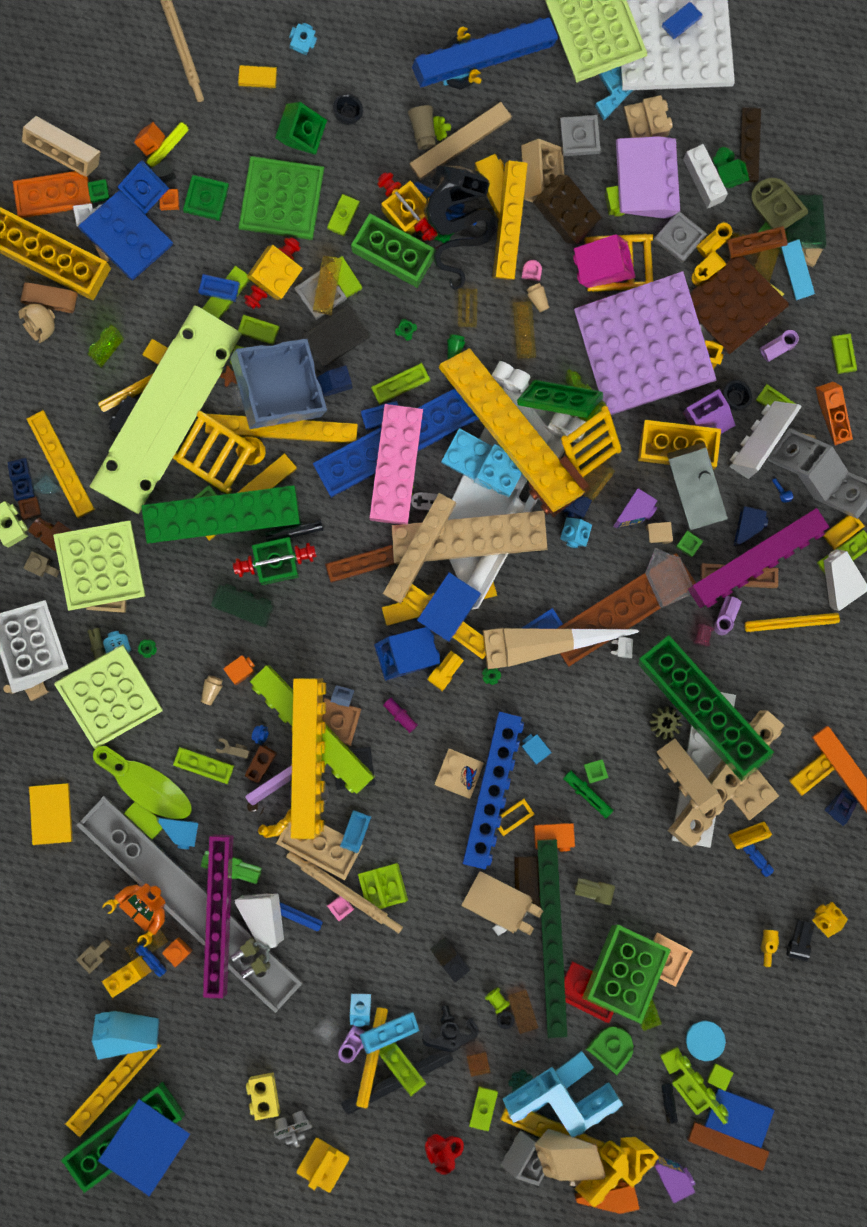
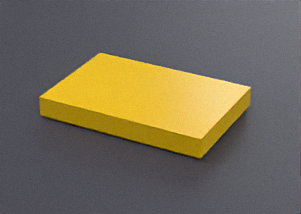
M69 783L29 787L32 845L73 842Z

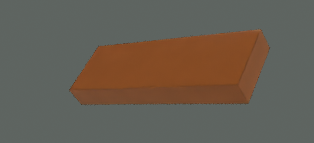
M784 226L727 240L731 259L788 245Z

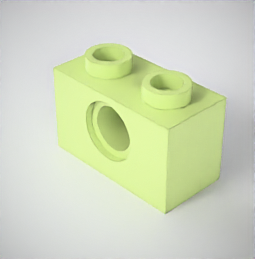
M4 501L0 503V540L4 546L9 548L28 537L26 533L28 528L23 520L19 521L16 516L19 514L16 507ZM11 519L12 525L9 528H5V522Z

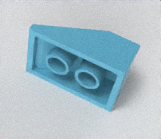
M119 1011L96 1014L92 1043L97 1058L103 1059L157 1048L159 1019Z

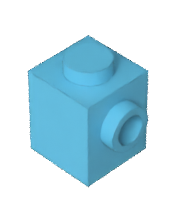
M351 994L350 1025L357 1027L370 1025L371 994Z

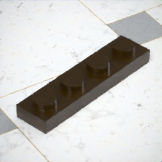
M743 107L741 110L740 160L746 164L750 179L746 182H758L761 108Z

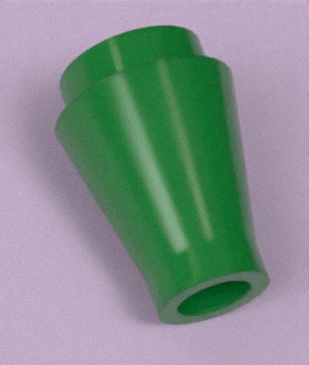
M450 334L449 339H447V360L462 352L466 343L464 342L465 337Z

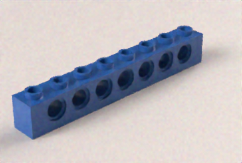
M498 712L463 859V864L485 870L487 866L491 865L493 855L490 854L491 846L495 847L497 835H494L496 827L499 828L502 817L499 816L500 808L504 809L506 797H503L505 789H509L511 781L508 778L509 770L513 771L515 760L512 757L513 752L518 751L520 741L517 740L518 733H522L524 722L521 721L522 717ZM506 728L511 729L513 732V736L509 740L504 739L502 736V731ZM501 747H505L508 750V756L504 759L498 756V749ZM496 766H501L504 769L503 776H494L493 769ZM497 785L500 791L497 796L489 794L490 786ZM487 804H492L495 807V812L492 815H486L484 812V807ZM483 823L490 825L491 829L487 834H482L479 830L480 825ZM479 842H483L486 845V850L483 853L475 851V845Z

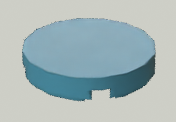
M707 1020L691 1025L685 1038L691 1055L702 1061H711L719 1057L724 1051L726 1043L725 1035L721 1028L714 1022Z

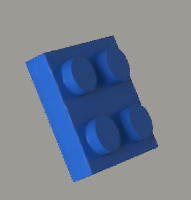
M143 160L117 186L144 214L169 190V187Z

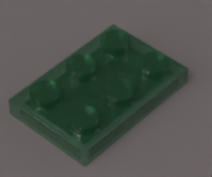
M796 195L808 209V214L786 228L787 243L800 239L802 248L825 249L827 244L823 196Z

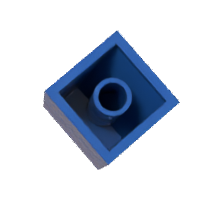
M427 627L393 635L374 644L385 681L433 667L440 663V654L434 644V635Z

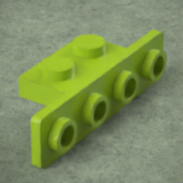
M678 1052L675 1056V1061L684 1073L672 1081L674 1087L696 1115L711 1107L724 1125L728 1123L729 1113L726 1107L717 1102L715 1093L711 1088L707 1089L703 1083L702 1076L698 1072H694L690 1067L689 1059Z

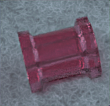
M698 624L697 637L693 643L710 647L711 633L715 628Z

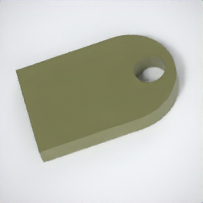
M768 178L762 180L753 189V206L771 229L782 226L786 229L808 214V209L781 179ZM765 187L771 188V190L767 193L761 192V190Z

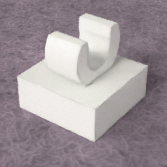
M619 637V641H612V644H618V650L611 651V654L622 658H632L633 639Z

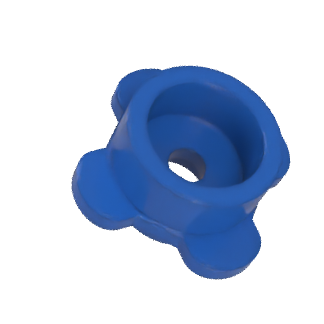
M264 725L256 726L252 733V740L262 745L268 738V727H264Z

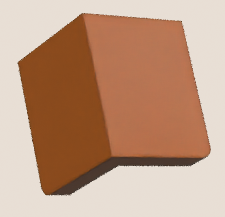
M152 122L139 132L134 143L148 156L160 148L165 135Z

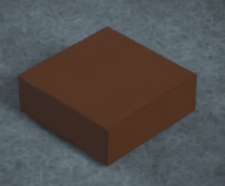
M37 496L18 501L23 520L42 516Z

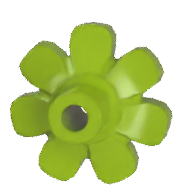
M434 116L435 136L437 140L441 141L447 137L446 131L451 130L450 123H445L444 117Z

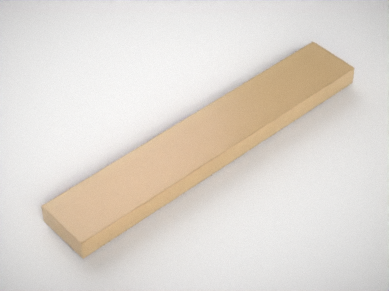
M500 102L412 161L410 167L418 178L422 180L431 174L437 166H443L511 120L512 116L502 102Z

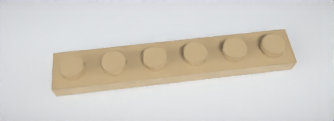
M440 493L438 494L383 593L385 596L400 604L402 603L457 503Z

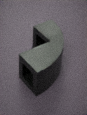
M137 151L122 160L130 173L143 158ZM166 159L151 168L164 183L176 179L174 171Z

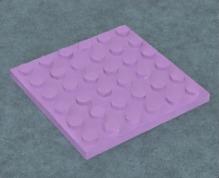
M683 271L574 309L598 390L603 392V406L608 407L611 415L717 381Z

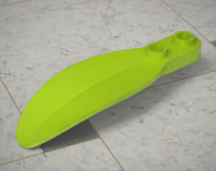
M99 746L94 750L93 759L95 763L112 774L121 789L144 809L169 819H184L191 814L192 807L187 796L162 773L145 764L128 761L107 746ZM101 754L107 755L105 760H101L99 757ZM117 765H122V770L117 771L115 769Z

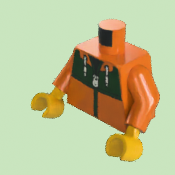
M146 883L141 887L139 885L126 886L114 896V900H108L103 905V908L107 904L112 906V909L107 913L111 914L116 909L117 904L120 903L119 907L145 932L148 930L146 934L141 935L137 940L139 943L143 938H146L147 943L144 947L152 943V935H155L165 922V910L163 908L166 902L160 896L161 889L157 886L151 887Z

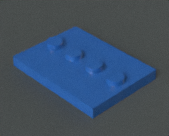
M120 190L78 225L79 229L131 281L173 245V242Z

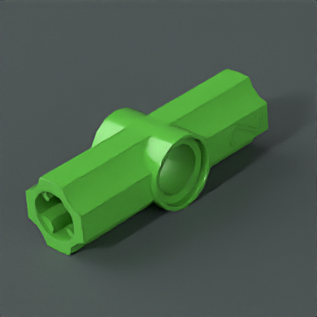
M206 850L201 863V867L208 869V850ZM233 857L232 879L238 878L257 884L262 868Z

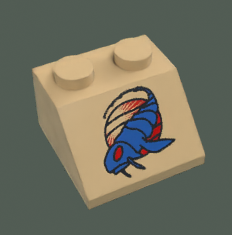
M448 749L434 785L470 799L484 763Z

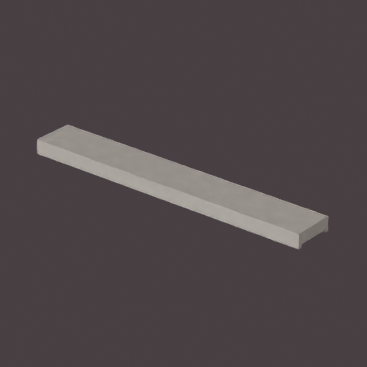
M103 796L77 826L140 886L146 883L151 887H159L161 889L160 896L166 902L164 908L205 946L207 891L134 824L112 801ZM230 913L228 969L276 1013L302 985L303 981L271 951H269L270 968L267 971H262L257 975L254 972L248 977L243 978L244 975H241V972L251 967L250 964L261 954H264L267 958V949L259 946L260 951L255 955L251 954L248 957L244 955L238 960L233 961L231 955L241 950L240 947L253 935Z

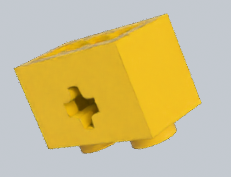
M142 956L137 957L102 981L112 998L152 972L147 963L142 959Z

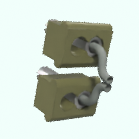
M253 937L240 947L241 950L231 955V959L236 961L244 955L245 957L251 954L255 955L260 951L258 945L267 949V958L264 954L256 958L250 964L251 967L241 972V975H244L243 978L248 977L254 972L257 975L270 968L269 951L271 949L268 945L264 946L261 942H256Z

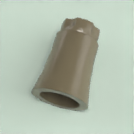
M424 105L410 109L407 113L412 124L418 149L433 148L436 146L433 107Z

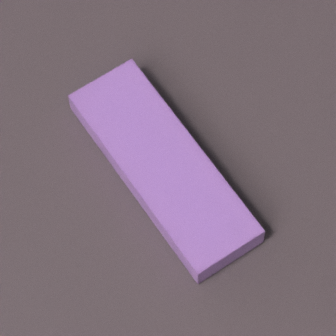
M292 765L247 794L245 797L248 802L254 805L291 781Z

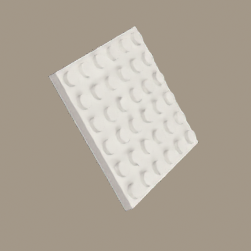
M627 0L646 48L647 56L620 66L622 90L734 86L728 0ZM691 2L703 14L702 18L677 38L673 39L662 28V23Z

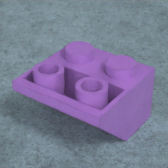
M719 389L687 407L683 412L690 425L721 429V434L735 426L729 404Z

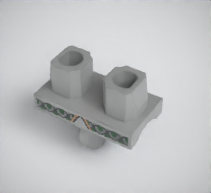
M303 1111L292 1114L295 1124L288 1126L285 1117L275 1120V1138L281 1140L292 1136L285 1139L286 1144L294 1143L296 1148L300 1147L299 1140L305 1139L306 1136L304 1132L301 1134L297 1133L312 1128L311 1122L307 1120Z

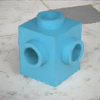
M298 23L297 28L293 27L289 38L292 41L289 48L307 55L309 48H314L317 38L314 37L316 31L312 30L313 27L309 24L303 23L301 25Z
M566 517L560 539L567 542V546L572 548H578V546L586 547L592 525L582 519Z

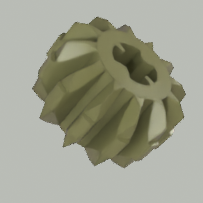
M665 707L664 712L661 708H658L657 712L659 715L656 713L651 714L656 720H649L650 724H655V727L650 728V730H658L655 734L656 737H659L662 733V739L666 740L667 734L672 739L674 738L673 732L680 733L676 726L680 727L683 724L677 723L676 720L680 719L681 715L674 717L675 709L669 714V707ZM663 718L670 721L667 729L666 726L663 727L661 724L664 722Z

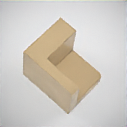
M671 522L653 523L646 526L650 543L663 542V544H669L673 541Z

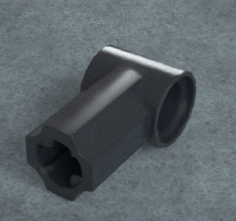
M797 919L793 938L789 941L786 951L788 957L805 962L808 961L811 953L810 942L815 924Z

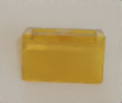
M600 464L583 478L588 483L590 490L582 496L593 502L614 475L615 470L611 467L607 469Z

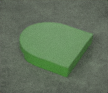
M609 1026V1028L602 1029L586 1049L613 1073L618 1075L632 1057L633 1041L629 1033L623 1028Z

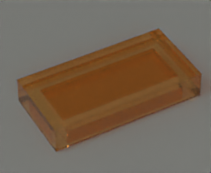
M527 990L509 994L508 998L519 1033L522 1034L537 1029L538 1024Z

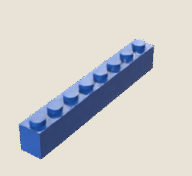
M550 17L546 19L539 18L530 24L522 23L516 28H506L497 34L490 33L480 39H470L467 43L461 45L459 43L454 44L448 49H437L428 55L421 54L415 58L412 69L421 88L470 73L473 69L479 70L554 46L558 36Z

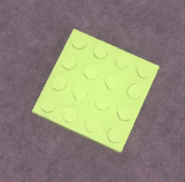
M131 521L53 535L68 611L146 596Z
M123 644L54 683L94 749L163 711Z

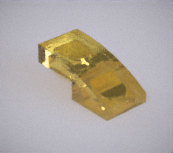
M161 929L155 935H152V943L146 946L148 951L150 950L152 953L168 942ZM143 938L139 943L136 940L124 948L132 960L139 957L135 948L141 943L146 944V938Z

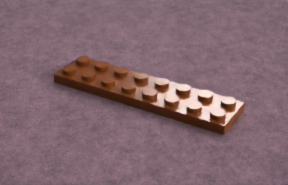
M676 553L557 629H629L686 593L688 588L696 584V582ZM610 640L559 654L569 667Z

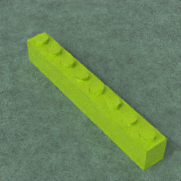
M266 665L250 681L253 684L251 688L258 695L262 694L266 698L265 703L271 709L275 708L279 712V718L285 723L289 722L293 731V689L270 665ZM326 725L325 734H322V741L325 742V753H322V761H325V765L328 764L332 768L331 772L336 778H342L346 784L344 786L351 793L355 792L357 794L376 776Z

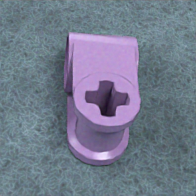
M355 1025L352 1026L339 1048L338 1056L345 1063L352 1062L364 1047L358 1035L365 1031ZM346 1047L351 1048L353 1055L345 1057L342 1054V1050Z

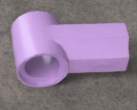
M793 330L785 331L781 336L760 347L762 356L769 362L786 351L792 350L798 343L799 336ZM784 337H790L793 344H787Z
M732 596L725 597L717 620L713 625L714 631L717 634L725 635L732 630L742 601ZM720 621L727 623L728 628L726 630L719 626Z

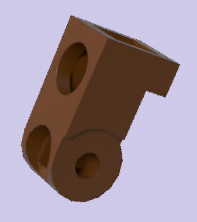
M260 745L245 777L259 784L278 753L265 745Z

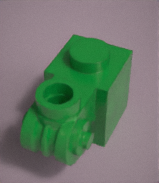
M721 147L718 149L716 156L713 157V162L718 167L719 177L723 185L727 188H732L749 181L745 162L739 159L734 160V152L726 147Z

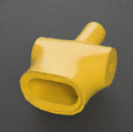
M763 930V940L760 948L764 953L763 966L771 967L772 953L776 952L779 945V931Z

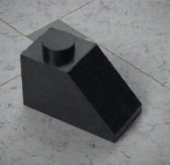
M446 937L430 949L455 983L470 971V967Z

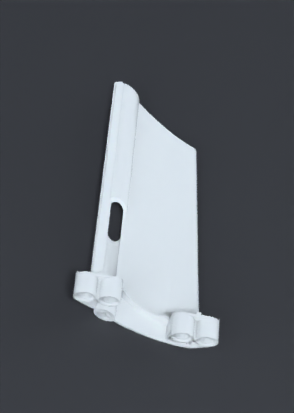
M499 361L492 377L560 460L565 451L561 437L568 436L583 425L585 421L573 418L568 414L519 406L517 399L529 387L528 382L531 377L526 372L520 369L515 370L509 364ZM484 427L479 439L491 446L494 444L500 446L488 429ZM582 434L580 437H578V438H577L576 440H574L573 442H576V443L580 442V441L582 440L584 434ZM523 474L510 497L498 494L492 488L486 489L475 483L474 480L462 475L452 497V500L457 504L448 520L531 512L538 499L534 500L530 495L526 503L520 500L519 495L527 482ZM508 554L449 559L457 578L481 593L472 610L480 607Z

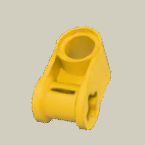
M716 251L709 254L695 268L691 277L692 283L695 286H699L727 265Z

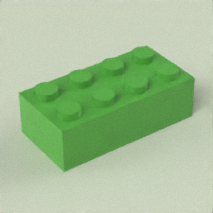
M371 213L351 244L352 253L418 288L434 260L435 248Z

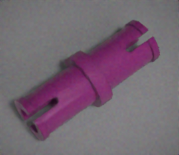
M392 697L384 703L383 707L395 717L394 720L399 722L409 734L418 726L407 714V711L402 709Z

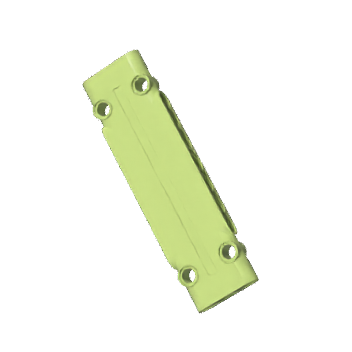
M193 306L108 451L107 457L89 487L137 514L140 513L141 505L145 504L157 481L161 479L194 422L198 411L202 408L221 375L226 361L229 359L230 354L242 335L239 331L200 307ZM189 330L192 333V338L185 339L182 332ZM217 350H222L225 353L224 359L217 358ZM108 461L116 463L117 468L115 471H109L106 468ZM142 480H147L150 483L149 490L141 489L140 483Z

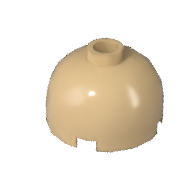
M30 304L18 311L20 319L24 318L25 320L24 328L35 341L39 339V343L52 335L55 330V315L51 309H46L39 304Z

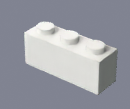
M704 144L687 151L683 160L707 209L723 202L728 193Z

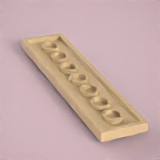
M535 511L447 520L425 561L548 550L545 512ZM422 523L392 525L395 564H400Z

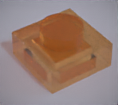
M486 1052L467 1056L471 1077L490 1073Z

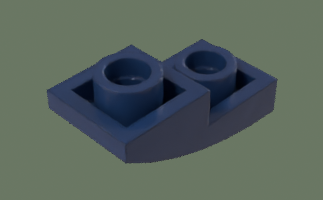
M27 458L8 462L9 477L12 481L16 502L35 497Z

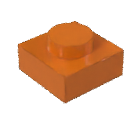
M169 189L159 199L161 211L180 210L178 189Z

